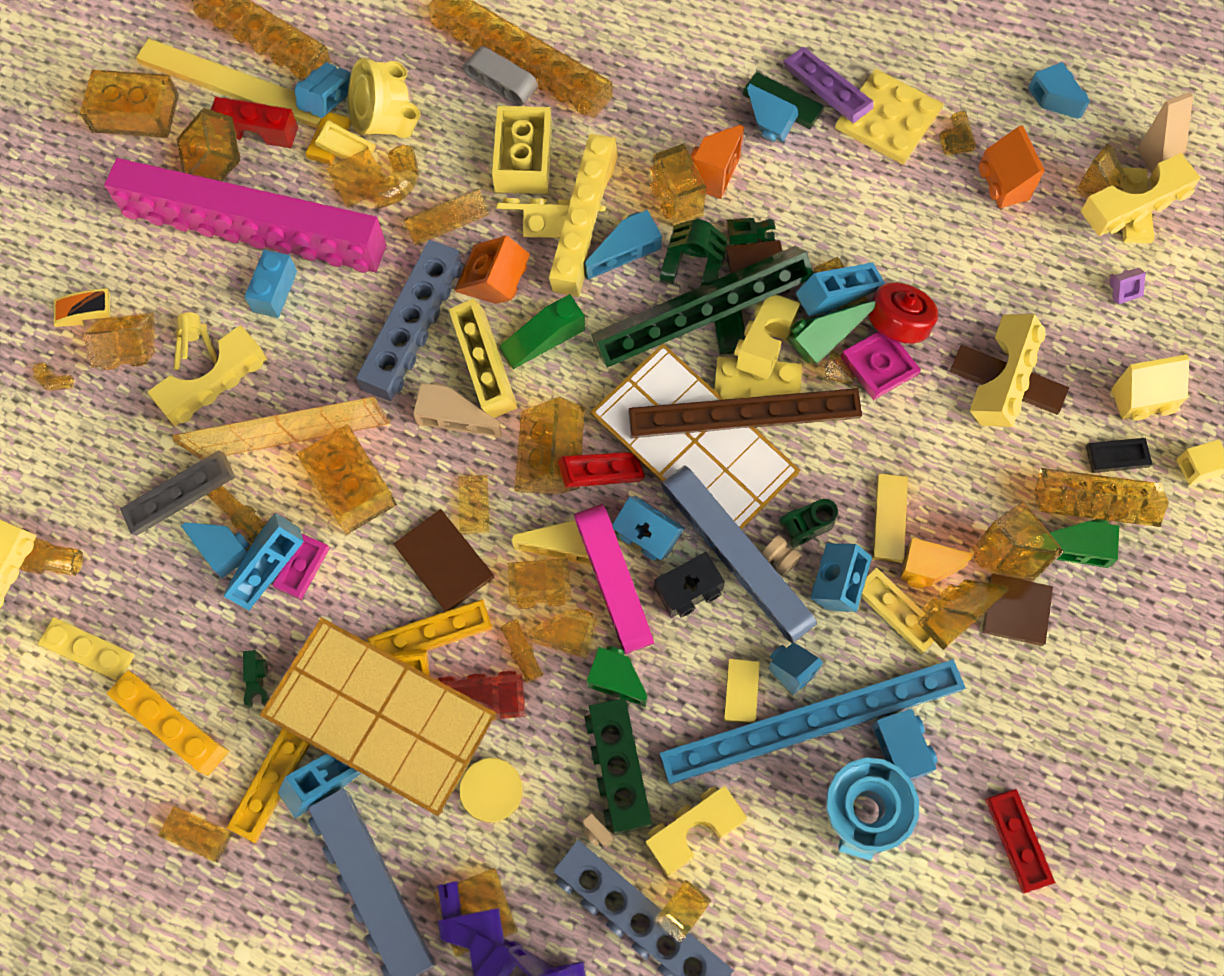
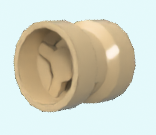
M778 535L762 552V555L769 563L774 562L773 565L777 573L782 577L787 575L802 557L798 550L791 549L790 547L787 548V541L781 535Z

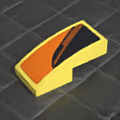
M108 288L76 292L54 300L55 327L83 325L84 320L110 318V292Z

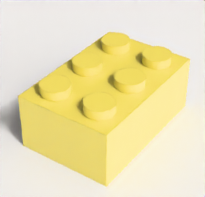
M497 106L492 167L495 193L548 194L552 142L551 107Z

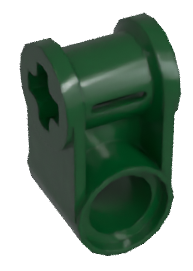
M820 499L803 508L786 513L778 522L781 526L785 527L791 538L790 544L792 548H795L830 531L836 523L838 508L833 501ZM826 512L830 515L831 519L826 521L820 520L816 513Z

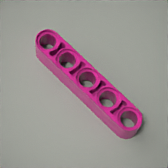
M600 504L575 513L576 525L622 650L625 652L624 654L626 655L654 644L649 625L605 506Z

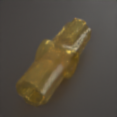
M35 538L32 551L25 557L19 568L20 570L30 573L35 572L36 574H43L46 571L76 576L81 570L83 552L79 549L55 546L45 540Z

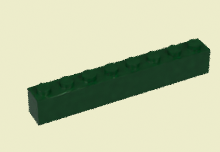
M793 246L592 333L591 336L600 359L608 368L806 282L814 274L807 251Z

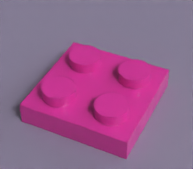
M880 332L849 347L840 356L873 400L918 376L921 371L900 342L894 341Z

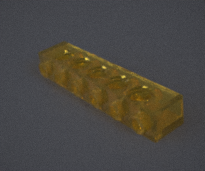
M191 0L194 6L193 10L198 17L203 20L207 18L219 30L230 32L238 42H246L251 45L259 55L265 54L269 56L277 66H285L290 69L298 79H306L310 76L312 70H317L326 62L331 63L325 45L251 0Z

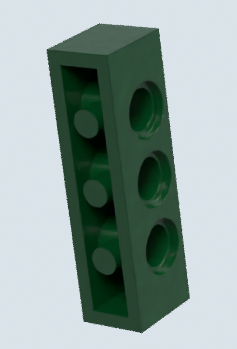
M626 698L589 705L590 715H586L584 718L587 733H594L596 745L590 747L594 765L600 764L603 777H598L597 783L600 797L607 796L609 808L603 809L606 828H613L614 836L652 828V820ZM607 729H614L620 736L616 742L607 743L601 737L603 732ZM616 759L623 761L626 765L625 771L619 775L612 774L608 770L609 763ZM620 791H627L632 795L633 800L630 805L621 807L615 803V795Z

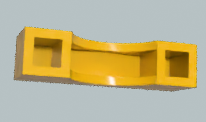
M127 670L106 693L196 771L206 776H209L229 753L224 746L178 711L158 691L130 670Z

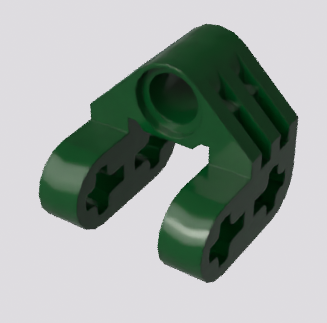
M693 219L674 225L661 270L660 282L674 285L683 253L699 258H707L701 286L717 280L723 265L728 238L712 224L702 219Z

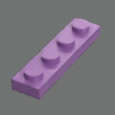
M804 46L784 60V68L852 123L873 109V100Z

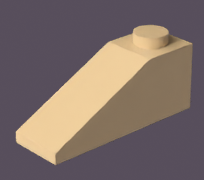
M1191 92L1169 99L1164 103L1137 148V151L1152 173L1158 163L1177 154H1184L1186 151L1193 102Z
M439 382L420 384L413 413L417 425L501 438L500 422L453 389Z

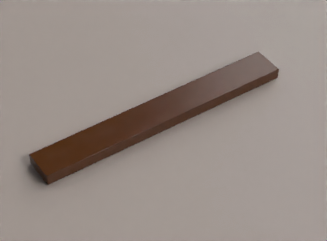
M853 388L633 407L628 409L632 439L751 427L860 419L862 417L859 389Z

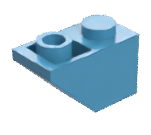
M1063 62L1035 72L1028 87L1042 109L1076 119L1084 115L1090 103L1086 92L1080 88L1074 79L1073 73L1067 69Z

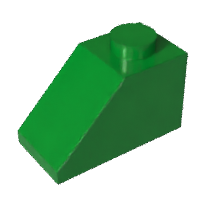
M607 646L606 649L599 647L586 681L587 688L619 699L626 698V701L646 708L648 695L629 657L625 656V652L613 646Z

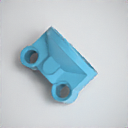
M863 758L848 763L833 777L827 790L826 812L832 828L841 838L838 851L871 861L873 855L898 847L913 833L919 819V797L912 780L900 767L884 759ZM867 796L877 803L879 815L874 823H865L855 815L853 802L856 798Z

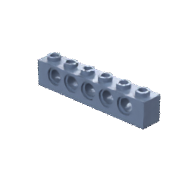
M428 240L356 377L360 390L388 401H392L394 395L401 392L407 370H412L415 365V354L419 346L423 347L425 345L431 323L435 324L439 318L441 303L443 300H448L454 278H459L462 273L463 262L461 261L459 250ZM434 274H441L440 276L432 277ZM423 296H430L425 300H420ZM411 319H418L414 323H408ZM399 342H406L403 346H395ZM388 365H394L390 370H383Z
M579 840L576 841L553 870L554 874L558 876L555 881L558 886L569 895L573 890L584 898L580 904L594 916L600 912L609 919L606 926L620 938L624 933L634 941L631 948L645 960L650 955L660 963L657 970L664 976H686L683 971V963L690 957L698 959L701 963L702 970L699 976H731L734 972L730 966ZM585 872H594L599 878L597 886L591 890L582 888L580 885L581 876ZM619 893L623 897L624 905L619 911L613 912L606 908L605 899L609 894ZM637 914H643L649 919L650 927L645 933H636L631 928V919ZM661 936L673 938L676 944L673 954L664 956L658 952L656 943Z

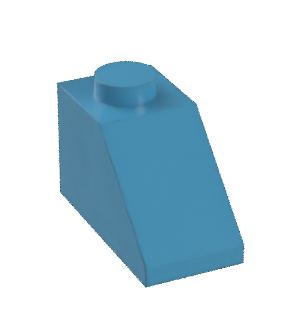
M749 84L747 90L759 130L762 132L761 136L771 142H775L776 139L783 142L798 116L797 106Z
M188 522L181 525L211 568L221 578L240 566L247 554L246 548L250 546L240 532L234 535L227 526Z
M793 642L787 648L781 645L770 655L772 661L768 669L794 696L817 675L823 662L820 658Z

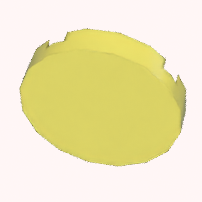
M498 758L482 759L472 764L464 773L460 783V799L465 810L475 819L485 823L501 822L511 816L519 808L523 797V783L517 770L508 762Z

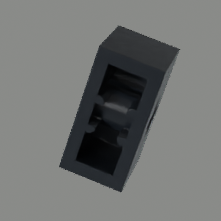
M706 551L656 578L653 588L671 618L678 614L680 617H685L696 609V604L704 600L706 603H710L720 597L725 581ZM689 583L690 586L696 585L695 591L693 592L690 588L685 590V584Z

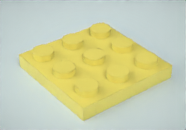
M875 68L860 89L862 93L873 100V109L854 123L841 115L836 122L835 129L904 165L941 112L944 103Z

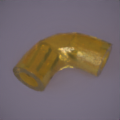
M400 145L393 148L388 153L392 167L391 174L385 179L369 183L376 209L400 202L414 190L419 170L417 158L411 146Z

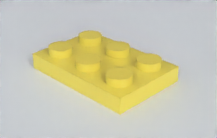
M717 356L714 390L724 400L801 392L802 364L776 362L767 380L737 369L738 358Z

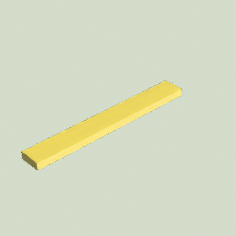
M152 39L147 40L136 57L141 65L237 100L290 108L297 122L317 129L322 119L313 115L311 111L308 113L298 109L296 106V96L292 90Z

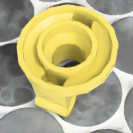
M361 58L353 66L348 87V110L353 128L359 135L375 133L392 134L400 138L411 136L421 115L419 109L408 101V90L404 82L407 70L401 63L397 61L381 63L375 62L371 58Z

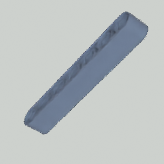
M684 465L661 483L664 492L789 642L795 643L817 625L816 619L689 467Z

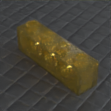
M1041 468L1034 490L1039 512L1154 527L1161 526L1169 504L1161 483Z

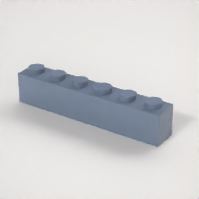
M342 788L309 807L312 815L308 819L311 828L317 836L321 834L326 843V846L322 847L323 852L331 865L335 863L340 872L337 880L345 894L350 892L355 902L351 909L359 923L364 922L369 931V934L366 935V940L374 954L379 952L384 962L380 966L383 975L420 976L435 967L436 964L350 793Z

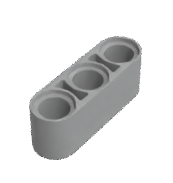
M480 46L463 64V69L470 78L510 102L515 103L517 106H522L538 88V82L529 72L484 46Z

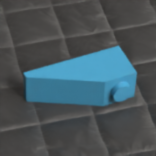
M648 210L641 213H633L622 220L585 261V276L587 280L661 249L662 235Z
M871 262L814 273L796 292V295L808 316L830 312L875 292L885 282L874 263Z
M274 513L256 536L223 596L249 611L304 542L300 528Z
M325 754L285 776L278 794L294 818H297L309 811V807L339 791L362 773Z

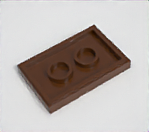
M442 509L393 543L445 612L454 609L495 578L491 570Z

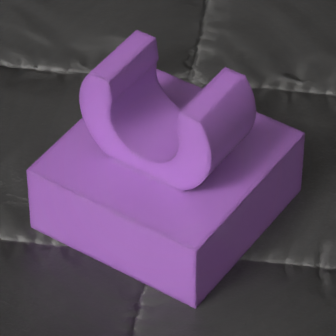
M1138 267L1132 270H1124L1123 273L1117 275H1110L1113 300L1117 304H1122L1144 296L1146 272Z

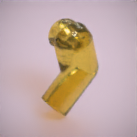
M38 363L32 368L33 378L47 391L74 388L72 375L56 376L45 363Z

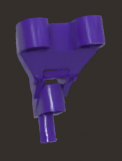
M458 881L436 885L442 913V920H438L440 939L470 950L473 976H510L516 965L527 976H586L584 962L554 967L522 948L519 942L504 939L499 908L462 915Z

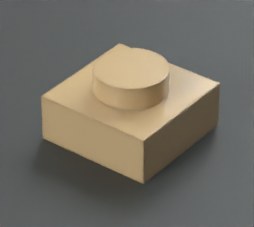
M592 813L582 821L587 827L583 832L584 835L595 846L601 843L604 847H607L615 840L613 835Z

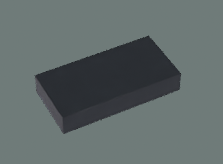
M1146 438L1094 442L1086 445L1092 473L1150 468L1153 465Z

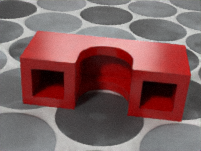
M216 96L207 117L217 137L241 140L244 131H251L260 135L266 145L290 149L298 130V124L290 108Z

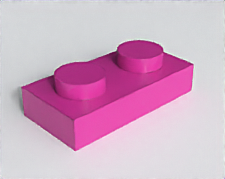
M302 534L304 542L279 572L272 585L275 589L299 600L303 599L330 550L327 544Z

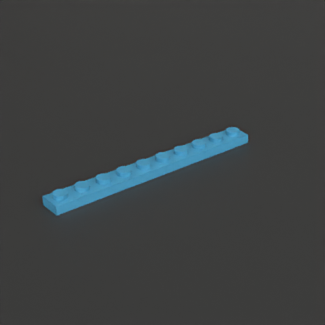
M952 659L659 753L668 784L672 785L961 692L965 689V685L956 663Z

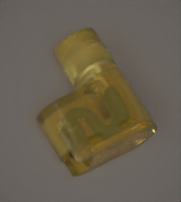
M965 111L956 112L951 116L954 128L943 130L939 134L941 146L946 156L972 152L977 147L967 113Z

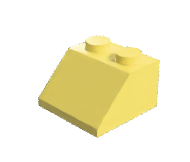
M1188 355L1130 364L1111 388L1121 418H1133L1134 421H1138L1154 413H1161L1162 416L1177 412L1181 404L1188 398Z

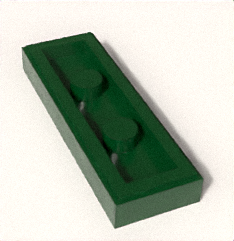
M757 71L743 89L742 95L749 99L747 88L749 84H752L797 106L798 116L795 122L808 129L813 127L824 109V105Z

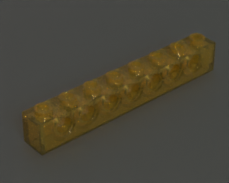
M432 0L427 5L430 21L434 27L439 30L444 29L457 41H464L471 45L475 51L480 46H484L529 72L536 79L538 89H545L552 93L558 101L562 103L567 102L575 107L580 114H587L595 119L613 98L612 82L473 0Z

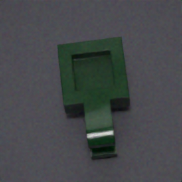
M754 217L727 220L730 245L757 243V238H760L763 242L775 241L774 232H766L767 230L776 229L775 222L772 219L755 222Z
M256 650L243 651V682L246 683V692L243 700L249 708L253 707L252 700L258 694L261 695V703L264 706H268L270 703L269 693L262 688L263 678L268 676L267 660L263 659V656Z

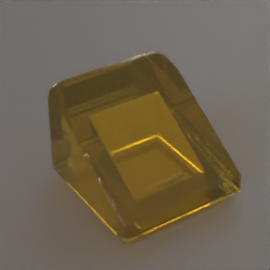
M831 350L824 378L848 385L853 384L854 374L840 356Z

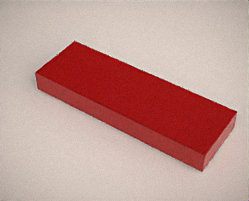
M632 452L562 456L557 461L565 488L640 482L645 478L640 460Z
M1017 788L986 798V804L1022 893L1025 894L1055 884L1056 882Z

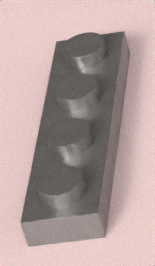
M218 450L123 506L120 510L130 534L137 536L236 477L225 453Z

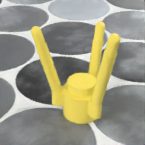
M186 312L180 314L177 317L178 329L176 330L177 340L174 369L179 370L181 354L183 359L188 358V342L198 340L200 335L203 337L215 366L218 357L208 335L207 325L201 324L200 316L196 313Z

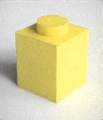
M1220 439L1186 449L1176 459L1189 485L1221 476L1224 473V447Z

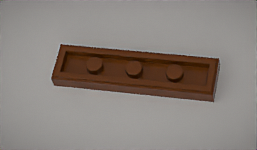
M961 344L949 372L983 385L999 376L1005 369L1007 362ZM1031 372L1029 387L1024 392L1022 401L1058 415L1069 387Z

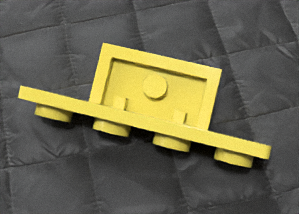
M503 198V203H497V209L523 210V237L560 238L570 200L557 199V205L546 204L547 199H530V204H519L520 198ZM599 206L598 212H606V206Z

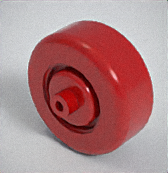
M899 282L883 284L875 291L871 301L876 302L875 308L868 314L871 324L881 334L894 341L907 344L920 343L926 340L939 318V311L935 302L926 293L914 286Z

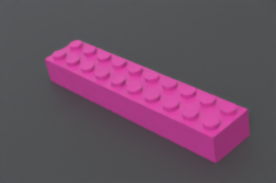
M116 158L104 184L112 199L121 210V213L129 219H146L158 226L167 224L180 231H188L189 229L198 231L206 237H213L215 235L223 237L232 243H238L239 241L249 243L258 249L267 247L286 255L293 253L310 261L319 259L336 267L345 265L361 273H366L367 271L376 273L386 248V242L377 216Z

